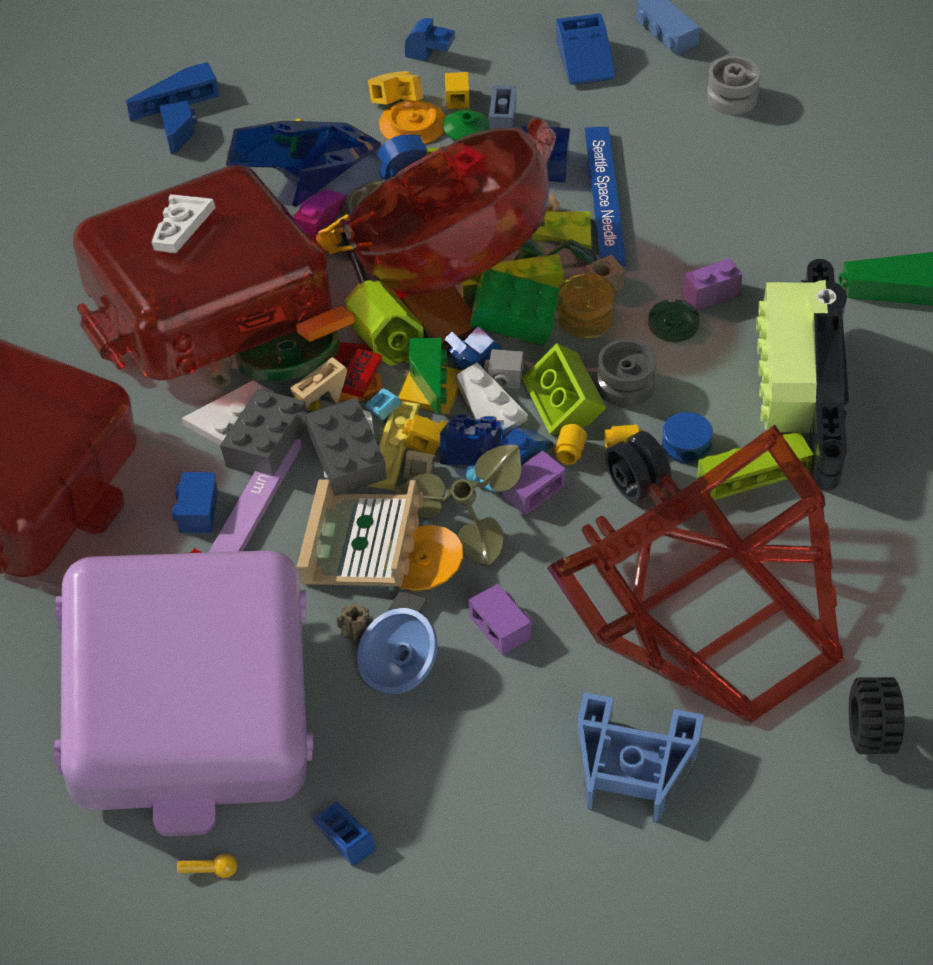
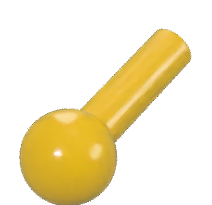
M228 853L219 854L214 860L177 862L178 874L215 873L220 878L231 877L235 874L238 867L235 857Z

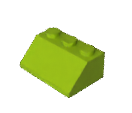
M558 343L522 377L551 435L560 434L561 428L568 424H577L580 427L588 426L606 409L579 354Z

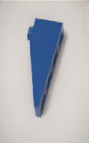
M208 62L187 67L125 100L129 120L133 121L161 113V105L188 101L190 105L219 97L217 79Z

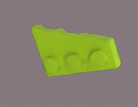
M590 211L539 212L545 220V225L542 227L537 224L532 235L533 240L544 243L552 240L562 244L568 242L569 239H573L591 250ZM516 213V227L529 233L531 228L530 221Z

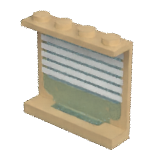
M318 480L297 564L302 583L310 585L402 586L404 575L409 573L408 555L414 549L413 531L417 530L419 525L417 512L423 506V494L418 491L416 480H410L407 495L340 494L337 496L333 493L330 480ZM362 515H370L373 518V524L369 528L362 529L357 526V519ZM356 537H365L368 545L364 550L357 551L351 546L352 540Z

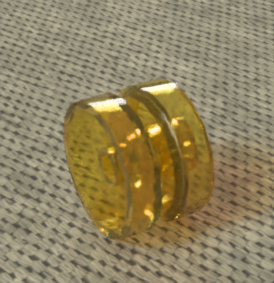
M580 273L565 279L559 287L558 321L561 328L572 336L588 339L599 337L608 332L614 322L615 289L612 283L605 277L595 273Z

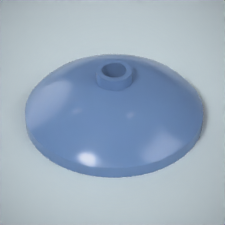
M397 608L383 613L367 627L359 643L357 663L362 678L376 691L389 695L401 694L415 688L426 678L436 660L438 650L436 631L432 623L415 610Z

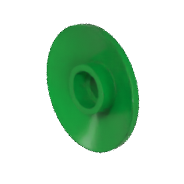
M456 110L445 117L443 130L449 138L457 142L474 143L484 139L489 134V120L485 115L475 110Z

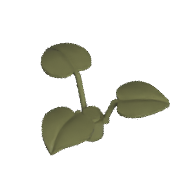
M503 445L484 453L477 460L474 469L476 476L484 481L470 482L466 479H459L453 483L445 497L443 496L446 488L438 476L425 473L410 479L416 480L418 491L423 494V506L421 509H418V518L432 519L437 517L442 510L441 502H447L452 496L457 504L467 507L474 524L464 525L457 537L463 545V555L484 566L492 565L499 557L503 547L504 535L500 524L494 518L486 517L478 522L472 507L477 496L475 488L485 487L488 484L497 492H504L514 488L519 482L522 472L520 448L518 445ZM410 480L395 488L397 495H407Z

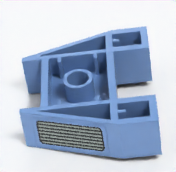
M584 692L578 715L577 737L587 809L592 810L596 789L655 800L653 822H658L697 759L704 715L674 709L668 735L611 725L614 698Z

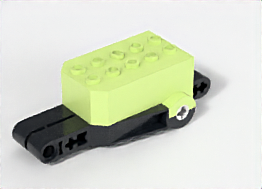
M815 259L808 264L806 278L801 280L800 283H766L764 301H759V317L756 319V332L760 333V338H758L757 353L761 354L758 374L762 376L759 395L760 399H763L761 421H764L766 432H810L811 451L814 454L812 462L813 481L818 488L828 491L835 489L840 484L847 454L845 427L847 411L844 410V405L849 403L843 327L847 295L843 287L835 282L833 265L825 259Z

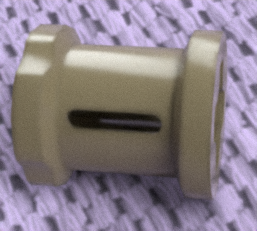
M226 353L211 355L209 359L211 372L208 374V382L214 387L229 385L231 383L229 369L233 365L231 356Z

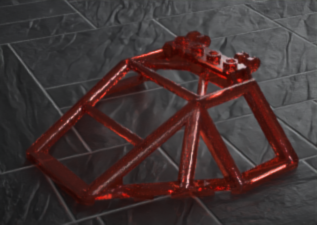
M776 425L760 434L682 490L679 489L672 477L668 475L662 477V486L666 493L671 496L668 499L656 484H651L648 486L647 491L657 506L617 531L614 530L604 516H599L596 518L595 523L602 535L605 536L604 539L601 540L594 528L587 524L582 527V532L587 542L592 546L561 558L547 567L598 644L750 723L844 660L843 649L839 644L836 619V589L832 585L831 569L833 564L828 523H825L824 517L825 496ZM769 451L801 500L741 540L709 492ZM702 512L719 538L678 527ZM808 516L811 546L767 545V543ZM666 536L720 550L719 553L643 601L651 545L657 540ZM639 553L632 591L616 566ZM733 557L773 602L694 653L647 612ZM761 562L813 563L819 619L815 620ZM594 565L626 614L607 624L574 573ZM782 610L821 653L750 701L745 694L740 693L704 661ZM635 630L640 646L623 638V636ZM658 646H660L666 653H668L685 669L662 658Z

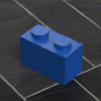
M182 472L181 483L176 484L175 495L178 503L172 507V519L177 521L180 533H212L218 495L215 472Z

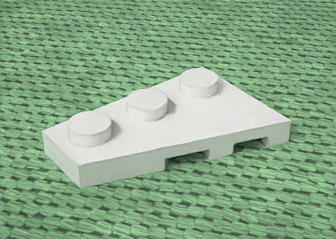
M170 194L168 199L169 207L164 209L163 222L158 224L152 239L154 250L177 253L216 208L213 199Z
M478 362L457 374L456 382L467 406L471 409L476 427L480 429L485 446H488L527 421L528 414Z
M251 381L182 418L183 425L220 446L256 390L260 389L272 393L274 391L255 381Z

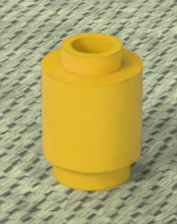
M568 424L561 428L555 448L556 458L559 462L573 465L581 458L587 438V433L582 427L577 424Z
M637 424L611 426V429L604 431L606 449L618 442H626L628 437L643 429L638 430Z

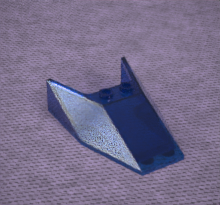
M278 121L234 129L225 165L229 167H267L282 172L286 178L298 182L292 206L296 208L380 148L381 142L345 122Z

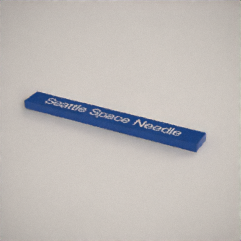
M609 126L585 128V141L599 259L612 255L621 266H626Z

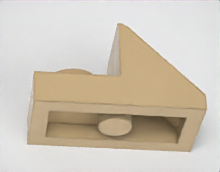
M331 357L290 389L296 398L305 401L306 406L317 401L322 395L334 404H337L347 369Z

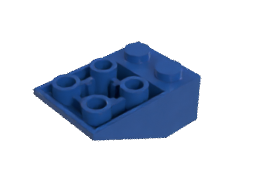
M602 14L556 19V43L569 84L615 79L609 40Z

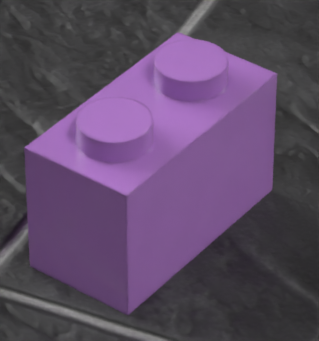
M730 258L685 273L683 296L695 312L739 297L742 273Z
M542 450L534 457H530L522 465L519 482L514 488L504 491L503 498L526 516L565 487L566 469Z
M498 584L469 599L470 618L501 655L531 639L532 621L526 611H521L517 607L513 596L508 591L504 592Z

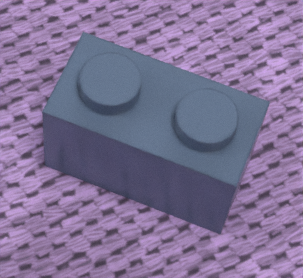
M493 85L489 113V139H513L516 117V86Z

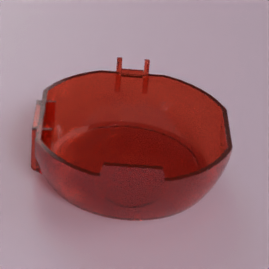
M536 117L528 123V133H525L521 128L508 127L471 134L446 147L443 146L379 184L359 203L347 222L344 218L340 220L347 239L365 270L376 280L381 281L393 290L405 294H424L465 282L505 260L532 237L546 216L550 187L546 164L556 141L555 132L548 127L544 119Z

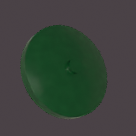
M308 319L285 320L267 325L248 335L237 346L235 358L238 369L243 375L260 381H284L308 375L331 357H336L340 349L338 333L335 331L309 342L297 332L296 324Z

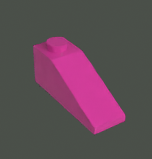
M325 189L303 202L293 217L295 240L318 246L316 234L334 222L348 195Z

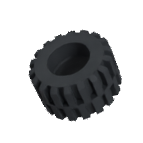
M894 677L855 678L849 694V728L856 752L858 754H897L903 742L905 726L903 696L897 680Z

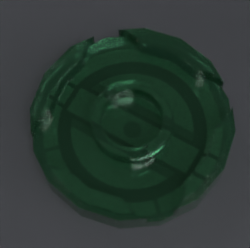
M675 299V302L663 300L655 304L650 310L648 326L657 338L664 341H686L693 337L699 329V313L692 304L683 300Z

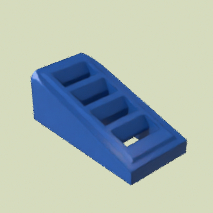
M335 802L312 819L314 824L352 866H355L376 850L372 834L338 802ZM339 816L341 817L339 820H337L336 822H334L332 825H330V826L327 825V824H329L330 822H332L334 819H336L337 817H339Z

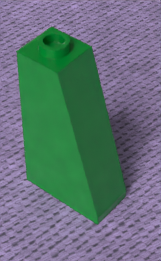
M933 252L846 261L843 265V272L839 273V284L845 289L847 298L933 306Z

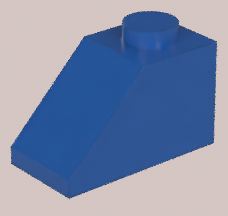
M188 101L160 106L170 154L176 153L195 134L193 124L197 123L196 113L194 109L190 110Z
M514 428L498 444V447L518 445L522 466L528 458L534 457L542 450L546 453L554 446V442L533 429Z

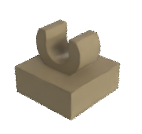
M409 450L406 453L403 479L410 480L417 475L425 473L433 474L435 455Z

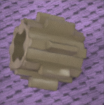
M357 603L342 608L341 617L337 618L338 628H341L342 637L350 638L354 641L361 639L367 627L373 622V617L369 616V608H365L363 605L358 606Z

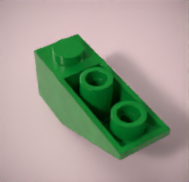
M410 338V376L436 414L441 415V404L447 403L446 388H442V384H447V368H442V365H447V349H442L441 338Z

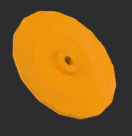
M405 100L392 105L383 112L379 119L380 132L387 140L399 135H419L424 145L443 135V121L446 115L439 107L430 102Z
M418 526V529L413 531V552H409L408 555L409 573L404 575L403 584L398 587L420 591L432 589L447 582L458 571L463 560V545L457 535L441 526ZM392 542L389 544L388 552L384 565L385 573L387 570Z

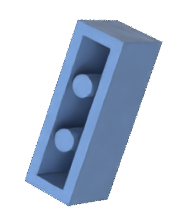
M669 0L637 1L635 14L637 22L643 25L673 53L678 55L699 45L700 27Z

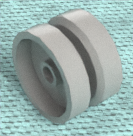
M725 56L713 62L708 72L707 101L710 106L721 113L730 115L743 114L753 109L757 104L759 96L760 68L754 61L741 56Z

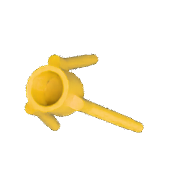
M370 212L335 229L350 218L347 214L327 228L318 231L316 241L321 251H329V254L333 255L338 252L371 248L370 243L339 247L338 245L342 242L340 233L373 217L374 213Z

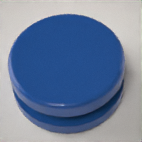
M682 412L671 416L663 426L662 447L668 457L680 463H696L698 460L704 459L709 455L712 449L713 428L705 417L692 412Z

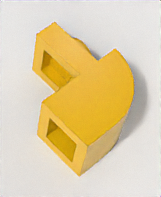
M410 71L387 73L368 80L371 103L390 104L400 99L411 101L423 99L420 76L411 75Z

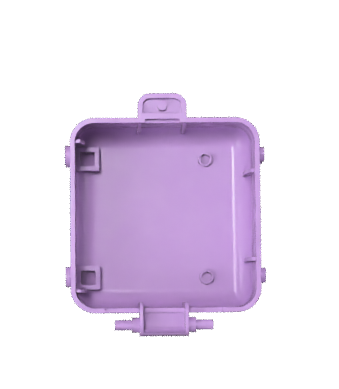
M277 551L93 556L82 558L68 568L62 581V596H56L55 600L56 617L59 621V632H61V739L55 740L54 750L58 775H63L67 792L77 805L89 810L153 808V825L160 835L167 837L204 835L213 829L216 821L215 805L279 802L293 797L300 791L306 779L307 761H312L313 732H307L301 622V620H306V590H300L299 573L289 557Z

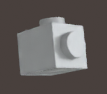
M492 349L490 360H485L484 370L502 388L520 389L523 374V352Z

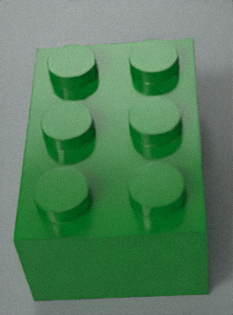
M485 267L477 284L470 326L476 328L479 326L486 331L545 346L554 326L559 288Z

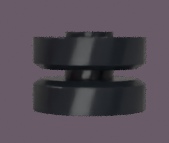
M646 431L637 432L628 437L626 442H618L605 451V464L614 485L626 499L632 502L649 495L651 490L656 491L668 485L671 481V467L668 458L658 441Z

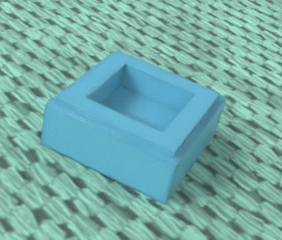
M383 388L364 406L371 414L383 421L402 402L398 396Z

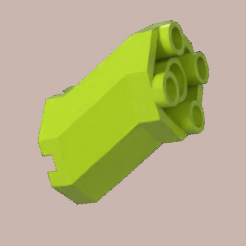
M368 280L358 284L345 299L346 310L353 314L355 321L350 326L374 353L382 355L383 361L388 365H397V362L409 363L410 338H424L422 323L397 297L396 292L381 281L374 282Z

